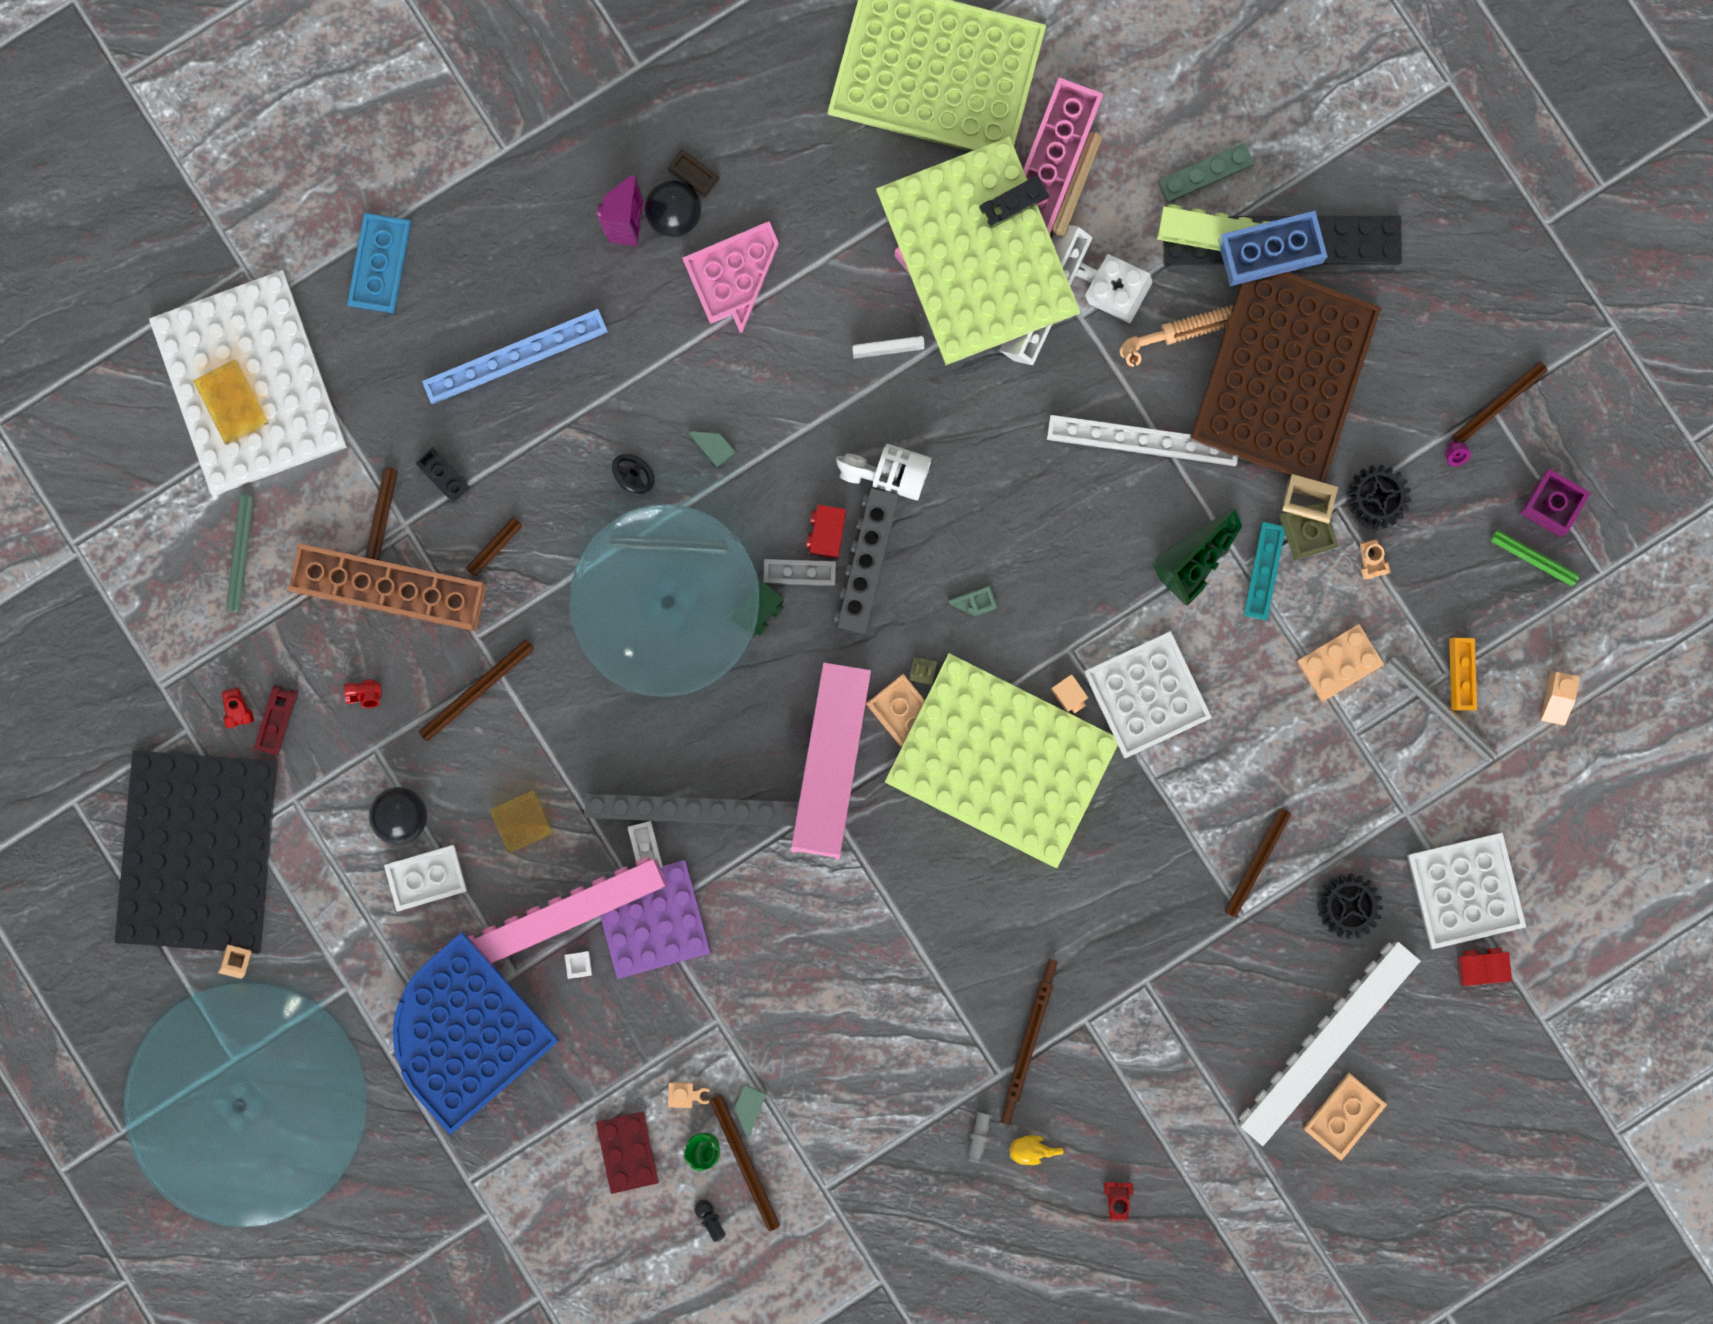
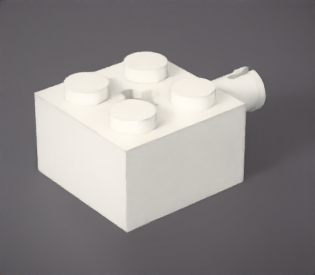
M1107 254L1098 270L1081 262L1075 276L1091 283L1085 294L1090 305L1128 323H1131L1153 283L1150 273Z

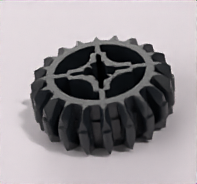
M1371 465L1369 473L1363 468L1360 470L1361 476L1357 474L1353 476V480L1356 483L1350 482L1348 484V487L1354 491L1346 492L1347 497L1353 498V500L1346 502V505H1354V509L1350 511V514L1353 515L1356 512L1359 514L1356 518L1357 522L1364 518V527H1368L1371 522H1373V529H1378L1380 523L1383 529L1388 528V522L1394 526L1397 524L1396 518L1400 520L1404 518L1401 511L1407 512L1409 510V507L1403 503L1411 502V498L1404 495L1411 492V489H1403V485L1407 483V480L1404 479L1401 482L1398 480L1401 476L1400 472L1393 476L1392 467H1389L1384 472V465H1379L1377 471L1374 465ZM1378 479L1388 482L1394 489H1385ZM1371 480L1370 494L1360 497L1363 484ZM1377 493L1378 495L1386 496L1380 501L1379 499H1370ZM1396 497L1394 510L1386 515L1387 500ZM1363 505H1372L1379 516L1368 512Z
M1349 873L1346 881L1345 876L1340 874L1338 876L1339 883L1334 878L1330 879L1332 888L1328 885L1323 886V889L1328 892L1327 895L1319 893L1318 897L1325 900L1324 903H1317V907H1324V911L1318 912V916L1327 917L1322 921V925L1331 923L1328 929L1329 932L1332 933L1338 928L1337 937H1342L1345 931L1346 938L1351 939L1354 931L1356 938H1361V929L1365 934H1369L1370 930L1367 925L1376 928L1377 924L1372 919H1381L1382 916L1375 912L1376 910H1383L1382 905H1376V901L1382 900V896H1373L1378 891V888L1373 887L1369 890L1368 888L1372 881L1366 880L1362 884V875H1358L1354 881V875ZM1346 886L1358 888L1356 893H1353L1350 897L1337 892ZM1364 894L1368 901L1367 915L1360 906ZM1333 898L1339 904V912L1336 918L1331 909ZM1344 901H1353L1354 905L1352 906H1355V911L1348 910L1346 912L1345 908L1347 906H1345ZM1350 915H1354L1362 920L1359 924L1349 927L1341 924Z

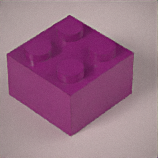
M1547 469L1541 474L1519 514L1558 537H1562L1569 532L1591 493L1553 470Z

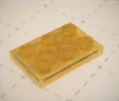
M236 359L193 380L224 444L228 445L269 424Z

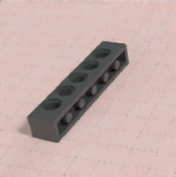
M871 488L870 494L865 493L862 507L866 508L864 517L860 516L856 530L860 531L859 540L854 539L851 553L855 554L853 563L848 562L845 574L846 577H849L847 586L842 587L840 600H844L842 610L837 609L834 623L838 624V630L866 636L899 499L898 494ZM880 510L883 512L884 517L881 521H874L870 517L871 512ZM868 533H875L879 539L877 543L871 545L866 543L864 538ZM869 556L872 558L873 563L870 567L864 568L859 564L860 558ZM857 579H864L867 582V587L863 591H858L853 586L854 582ZM858 602L862 606L861 611L858 614L850 613L848 611L850 603Z

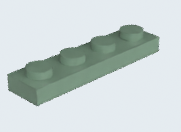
M1244 142L1158 180V184L1168 204L1250 168L1255 163Z

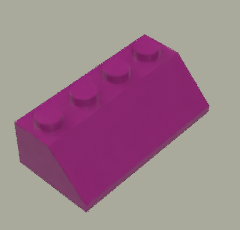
M629 176L603 196V204H598L597 218H600L599 222L602 224L604 235H607L610 243L638 246L644 200L636 176Z

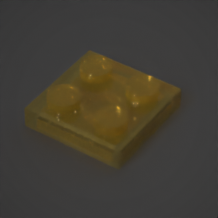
M535 790L490 809L508 854L554 834Z

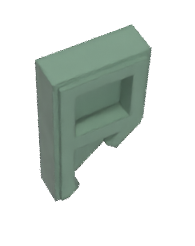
M695 431L689 433L717 468L735 454L732 447L719 433Z
M990 586L948 600L949 605L974 617L998 609Z
M744 1085L735 1110L745 1134L750 1136L767 1094Z

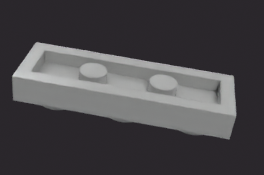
M764 559L763 582L765 584L835 586L836 561Z

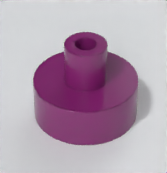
M1450 442L1445 451V457L1451 466L1463 465L1471 456L1467 445L1462 442Z

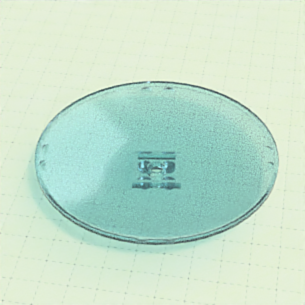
M233 983L217 986L197 993L173 1007L152 1027L142 1041L131 1064L124 1095V1119L130 1147L138 1165L154 1188L176 1207L194 1217L219 1225L235 1227L259 1226L284 1220L305 1210L328 1193L347 1170L361 1140L366 1115V1089L363 1072L356 1052L344 1031L331 1016L311 1000L285 988L261 983ZM237 1099H242L246 1102L247 1107L243 1113L237 1112L234 1108V1103Z

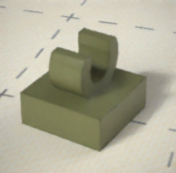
M914 657L909 681L933 685L937 661Z

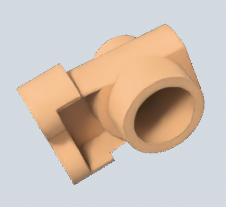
M1377 539L1360 543L1363 568H1361L1363 580L1391 573L1389 563L1384 560V549L1379 545ZM1371 548L1373 550V555L1369 557L1368 551Z

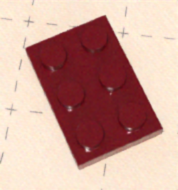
M644 1111L596 1121L611 1194L658 1184L659 1180Z

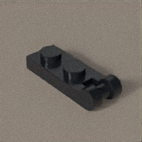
M1036 175L998 197L984 202L979 206L982 214L987 216L989 227L994 228L1048 199L1049 194L1039 176ZM999 206L1002 213L996 215L994 209Z

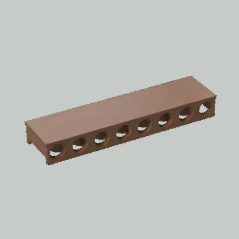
M297 544L298 551L290 585L287 588L290 592L477 631L487 587L482 582Z

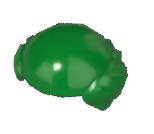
M711 1133L694 1134L688 1140L684 1150V1159L693 1170L699 1172L713 1168L720 1158L718 1139Z

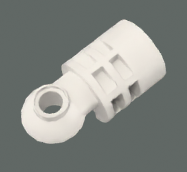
M886 444L878 467L867 464L865 458L847 453L845 457H836L838 468L841 471L839 476L841 479L859 484L861 478L873 481V487L916 501L919 500L932 460L931 457L891 444ZM902 464H905L906 467L902 479L900 480L898 479V476L900 474Z

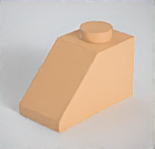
M1561 672L1549 674L1540 721L1559 725L1566 724L1576 700L1579 676Z

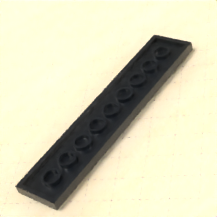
M1229 216V218L1238 220L1239 217H1246L1252 219L1254 223L1262 224L1263 221L1272 222L1292 216ZM1317 216L1328 256L1323 263L1317 265H1400L1402 263L1401 216ZM1163 241V265H1224L1221 251Z

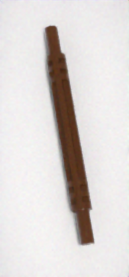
M1048 959L1042 982L1039 981L1025 1034L1005 1096L1007 1101L1001 1122L1010 1125L1016 1102H1019L1020 1095L1022 1094L1033 1051L1053 989L1051 984L1058 963L1056 960Z

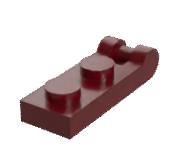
M273 686L254 749L279 756L292 710L297 701L298 691L292 689L286 691L281 686ZM279 698L286 700L284 707L277 705Z

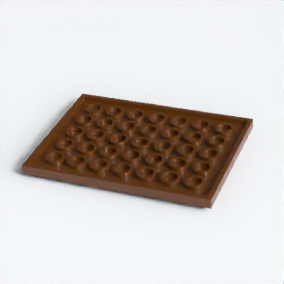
M1288 272L1241 283L1189 440L1287 476L1294 474L1325 483L1381 307Z

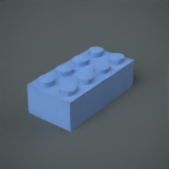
M1316 211L1224 233L1218 239L1230 286L1321 264L1328 257Z

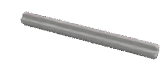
M1393 656L1387 661L1386 666L1486 762H1491L1496 758L1497 752L1461 717L1451 710L1397 656Z

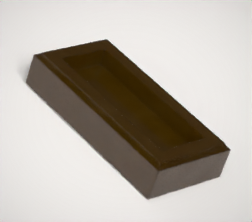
M683 149L668 166L669 171L704 197L709 194L720 179L719 176Z

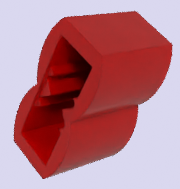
M1502 947L1488 948L1487 953L1478 954V950L1463 951V956H1457L1461 986L1512 981L1509 952H1502Z

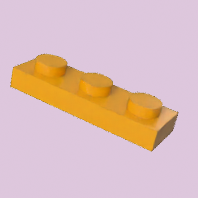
M1450 638L1451 710H1477L1475 638Z

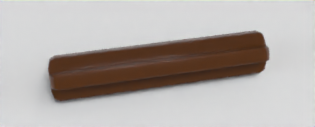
M511 518L467 566V570L472 575L477 576L522 528V524L517 519Z

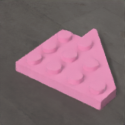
M770 221L682 258L710 324L732 315L739 332L742 333L779 246Z

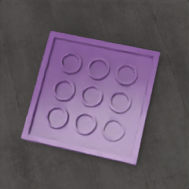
M686 860L668 864L661 868L668 886L600 915L617 979L711 953Z

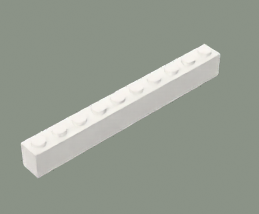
M1396 941L1392 944L1388 942L1380 951L1382 956L1377 962L1373 960L1365 968L1364 972H1366V975L1361 980L1357 979L1348 989L1351 991L1345 999L1341 997L1333 1006L1335 1011L1331 1016H1325L1317 1025L1319 1030L1314 1036L1310 1034L1302 1042L1303 1049L1298 1054L1293 1053L1286 1061L1288 1066L1282 1073L1278 1071L1270 1080L1272 1085L1268 1090L1265 1091L1263 1089L1256 1096L1254 1101L1257 1103L1251 1110L1247 1108L1239 1116L1240 1122L1238 1126L1260 1145H1265L1419 964L1420 960L1402 944Z

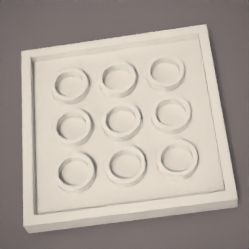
M1171 631L1083 672L1124 759L1212 718Z
M1503 833L1407 855L1430 949L1526 927Z

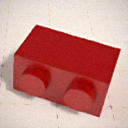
M818 505L817 511L812 510L810 524L814 525L813 534L808 533L806 548H810L811 555L839 558L846 509Z

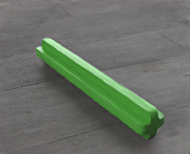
M1497 530L1491 537L1493 543L1570 586L1576 584L1579 578L1577 573L1506 533Z

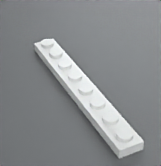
M1050 415L1047 440L1236 466L1238 457L1189 440L1190 434Z

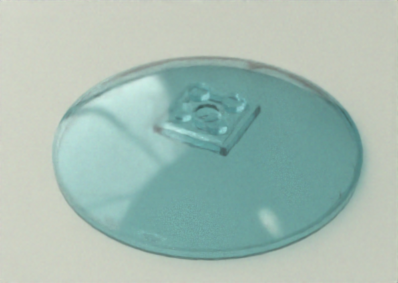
M661 504L638 508L606 525L592 539L583 552L576 566L570 590V614L573 629L589 661L598 671L615 684L639 694L655 697H672L693 693L723 677L735 666L748 648L754 635L760 612L758 577L753 561L744 545L729 528L717 519L702 511L680 505ZM667 596H673L675 599V605L671 609H666L663 606V600Z

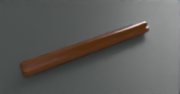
M528 640L522 641L419 731L421 737L426 741L433 738L534 649Z
M717 1095L710 1099L712 1108L768 1231H773L779 1228L780 1223L722 1095Z

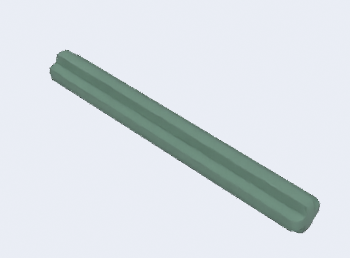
M246 494L240 495L226 605V609L231 612H239L241 608L254 500L253 496Z

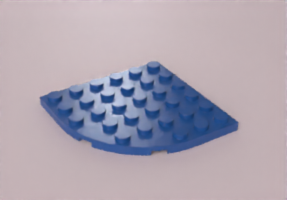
M463 931L415 973L407 984L397 1005L393 1024L394 1052L402 1071L403 1079L416 1098L450 1135L560 1040Z

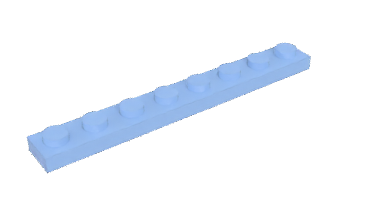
M596 309L422 381L431 404H435L603 335L608 331L599 310Z

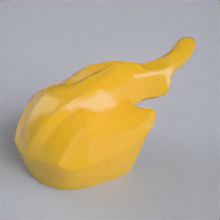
M1034 1135L1014 1139L1009 1149L1011 1159L1024 1165H1038L1041 1163L1040 1158L1061 1155L1064 1153L1063 1148H1050L1039 1142L1044 1140L1043 1137Z

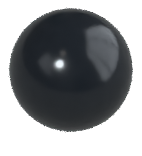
M666 181L654 187L649 193L645 203V215L648 223L656 232L668 237H678L687 234L697 225L701 216V202L697 193L689 185L680 181Z
M404 787L389 788L381 792L373 800L369 810V823L375 835L382 841L393 845L407 844L414 841L423 832L427 823V808L422 798L416 792Z

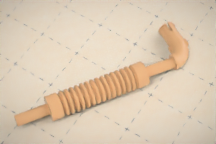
M1225 306V309L1222 307L1221 309H1216V311L1212 310V313L1208 311V313L1204 312L1203 315L1187 317L1186 320L1183 318L1182 321H1173V324L1171 322L1162 324L1161 331L1138 338L1133 336L1122 344L1119 353L1125 358L1129 366L1134 367L1133 362L1137 366L1141 362V355L1137 352L1141 346L1162 340L1165 341L1166 345H1170L1177 341L1181 342V339L1184 341L1186 338H1194V335L1198 337V335L1202 336L1203 333L1219 331L1220 328L1223 330L1227 326L1233 306Z

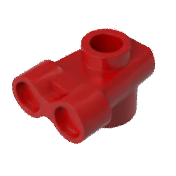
M366 679L361 684H344L346 704L360 701L361 706L364 708H374L380 704V698H382L381 683H375L372 679Z
M238 687L222 692L226 714L223 716L226 728H233L254 721L252 711L247 709L243 694ZM232 700H235V701H237L238 703H237V704H230L229 702L232 701Z
M1105 1182L1104 1194H1107L1109 1220L1127 1221L1130 1211V1195H1133V1183ZM1115 1204L1121 1205L1122 1211L1120 1213L1114 1211L1113 1207Z

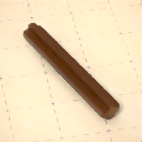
M384 468L365 558L379 560L398 473L393 468Z

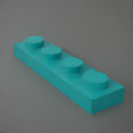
M1261 523L1243 612L1245 617L1264 621L1268 620L1285 535L1281 525Z

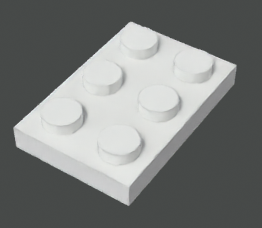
M455 845L384 865L397 912L468 891Z

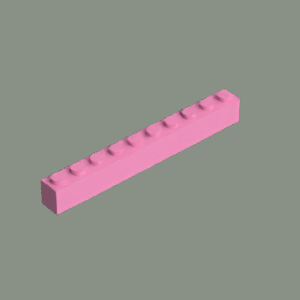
M648 856L635 862L637 865L635 868L628 870L627 866L614 871L615 876L606 880L605 876L592 881L593 886L584 890L583 886L570 891V897L562 899L561 896L547 901L549 906L543 909L536 906L527 910V916L519 919L516 915L505 920V926L497 929L496 925L482 930V936L475 938L474 935H471L469 938L493 964L666 887L668 883L658 860H650Z

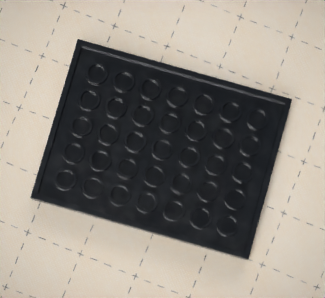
M132 751L114 943L225 951L227 945L250 950L251 953L261 952L278 761Z

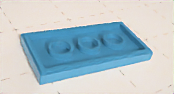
M364 213L347 301L348 306L395 314L412 224L411 220Z

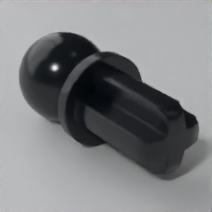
M700 1200L694 1207L695 1215L700 1219H704L701 1225L706 1227L714 1242L721 1241L726 1236V1233L718 1220L719 1215H712L714 1208L710 1201Z

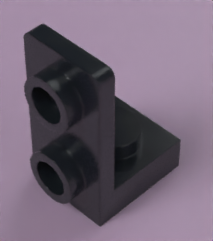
M433 447L416 462V465L451 502H455L469 489V485Z

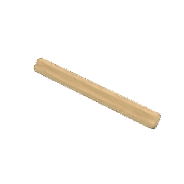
M1090 132L1057 214L1052 227V232L1057 236H1064L1100 146L1102 136L1097 132Z

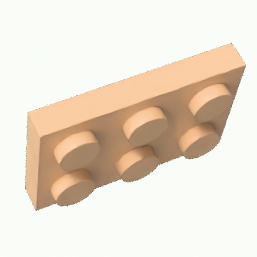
M1360 624L1296 661L1321 702L1384 665Z

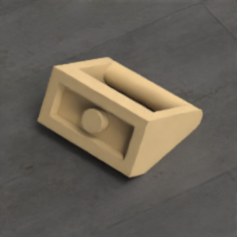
M1292 474L1287 481L1282 511L1329 524L1338 487ZM1292 492L1325 501V513L1290 503Z

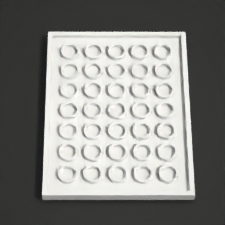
M283 270L149 318L212 496L347 447Z

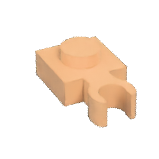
M669 1082L668 1107L693 1108V1101L708 1104L710 1100H703L700 1095L704 1091L710 1092V1089L701 1088L693 1090L694 1083Z

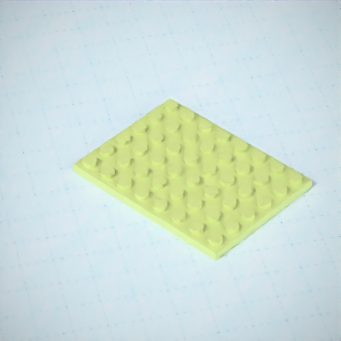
M858 0L829 105L828 115L967 151H974L1007 137L1011 138L1013 146H1015L1046 25L952 0Z
M1010 137L876 188L945 365L1080 314V309L1038 205L1029 208L994 228L989 227L987 216L982 214L979 206L984 202L992 200L1027 181ZM999 206L994 209L996 215L1002 213Z
M949 653L885 783L1054 868H1058L1118 744L1115 737L1104 730Z

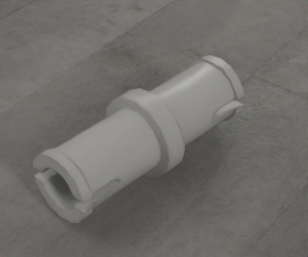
M977 1112L973 1134L970 1133L969 1137L971 1138V1144L966 1160L982 1163L985 1143L989 1141L987 1134L992 1118L991 1115Z

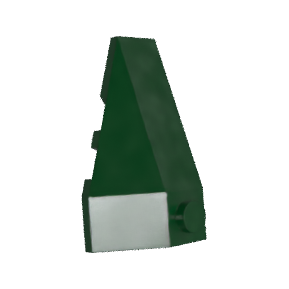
M1231 508L1177 542L1153 563L1160 581L1185 605L1188 606L1204 590L1207 585L1205 581L1211 570H1216L1219 565L1217 563L1218 558L1223 551L1229 549L1241 530L1242 524L1236 510Z

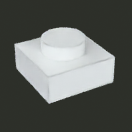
M589 951L565 955L568 979L593 975Z

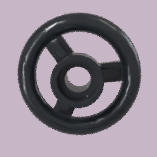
M621 454L613 460L612 473L623 489L636 494H644L653 488L655 482L654 474L649 465L641 458L632 454ZM623 461H630L635 463V466L626 468L619 466V464ZM643 469L648 481L646 485H644L640 478L639 471Z

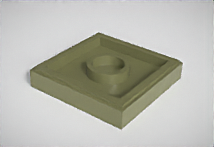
M1324 502L1306 507L1324 513L1326 509ZM1288 512L1279 515L1294 561L1339 547L1331 522L1328 524Z

